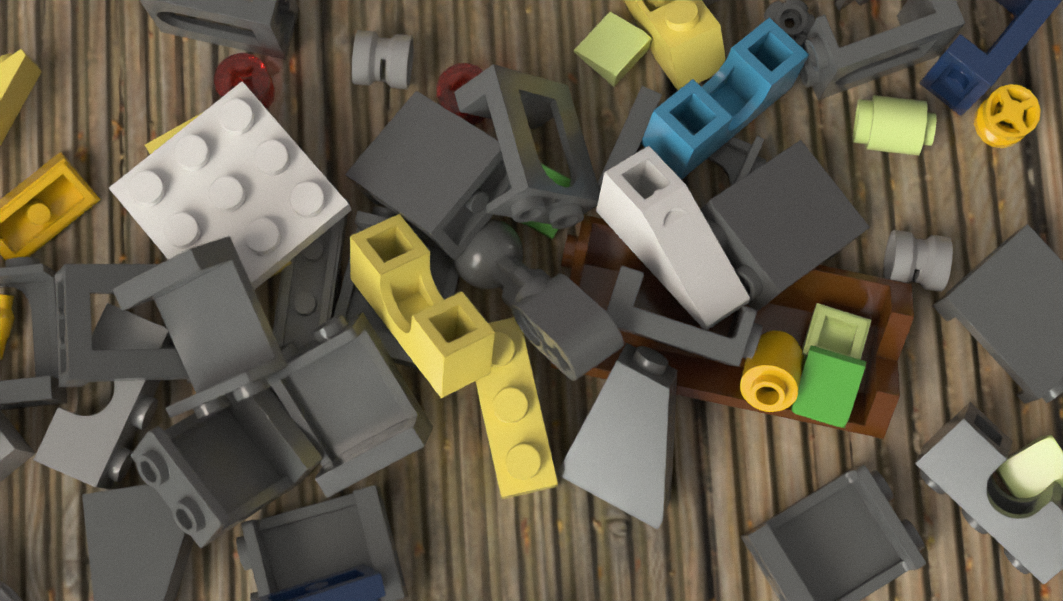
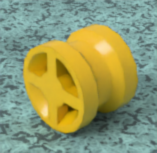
M1008 84L1000 86L979 105L975 112L974 126L977 135L983 142L992 147L1007 148L1014 146L1034 130L1039 122L1041 109L1038 99L1030 90L1021 85ZM1005 121L1007 123H1011V126L1004 125L1000 122Z

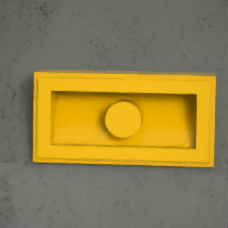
M62 152L55 155L0 199V255L5 260L17 257H30L101 200Z

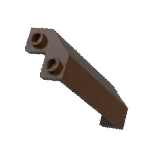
M584 215L579 236L567 234L561 267L570 268L569 279L606 312L621 266L644 273L633 307L703 329L604 219ZM819 265L756 313L754 323L763 326L761 335L769 331H783L793 336L800 348H802L817 303L871 320L861 360L867 361L850 418L844 428L797 415L792 412V405L785 410L777 412L762 411L750 405L744 399L740 390L745 358H742L740 366H729L621 330L619 331L623 338L624 346L584 375L607 380L626 343L635 348L645 346L662 354L668 360V365L677 370L676 395L884 439L900 398L898 359L914 319L912 284ZM734 313L707 331L727 337ZM551 362V367H550V368L558 369V368Z

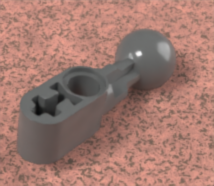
M490 218L456 260L453 259L455 269L464 281L480 289L500 287L503 290V302L511 309L518 326L525 336L560 371L573 381L624 346L619 329L601 306L564 274L559 273L552 278L542 269H529L522 263L524 256L523 245L516 231L507 223Z

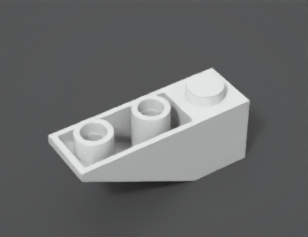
M650 146L605 171L596 212L704 330L707 331L749 303L750 297L688 187Z

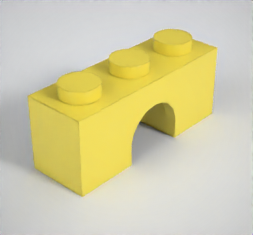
M400 214L350 236V278L441 398L490 374L494 330L462 291L445 300L442 298L431 275L430 251Z
M514 317L488 323L495 332L491 372L475 382L501 498L507 499L555 488L558 482L524 333Z

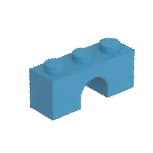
M769 17L731 48L721 68L702 87L692 79L658 106L651 115L641 144L645 148L650 146L682 180L789 91L809 54Z

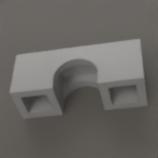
M109 303L106 304L92 334V350L176 348L167 328L128 311H122L121 308ZM161 380L114 381L115 390L112 400L105 409L91 416H82L58 407L33 460L94 487L110 490L114 481L121 482L131 466L133 460L131 454L133 451L129 450L138 429L145 430L155 414L158 400L153 398Z

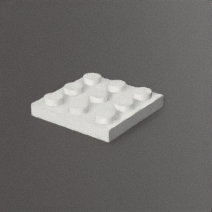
M243 81L109 187L168 260L189 248L230 236L254 290L352 210L348 202Z

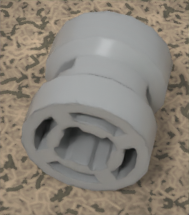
M357 30L352 55L353 84L370 86L375 81L387 82L391 88L408 90L413 65V35L395 34L392 38H381L375 31Z
M893 230L890 233L886 246L883 278L904 283L913 281L920 283L925 290L942 292L948 283L953 255L951 238L931 235L927 239H916L911 232Z

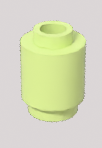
M873 95L872 100L859 99L854 119L853 143L865 144L866 150L919 156L923 145L932 146L937 115L936 113L927 112V101Z

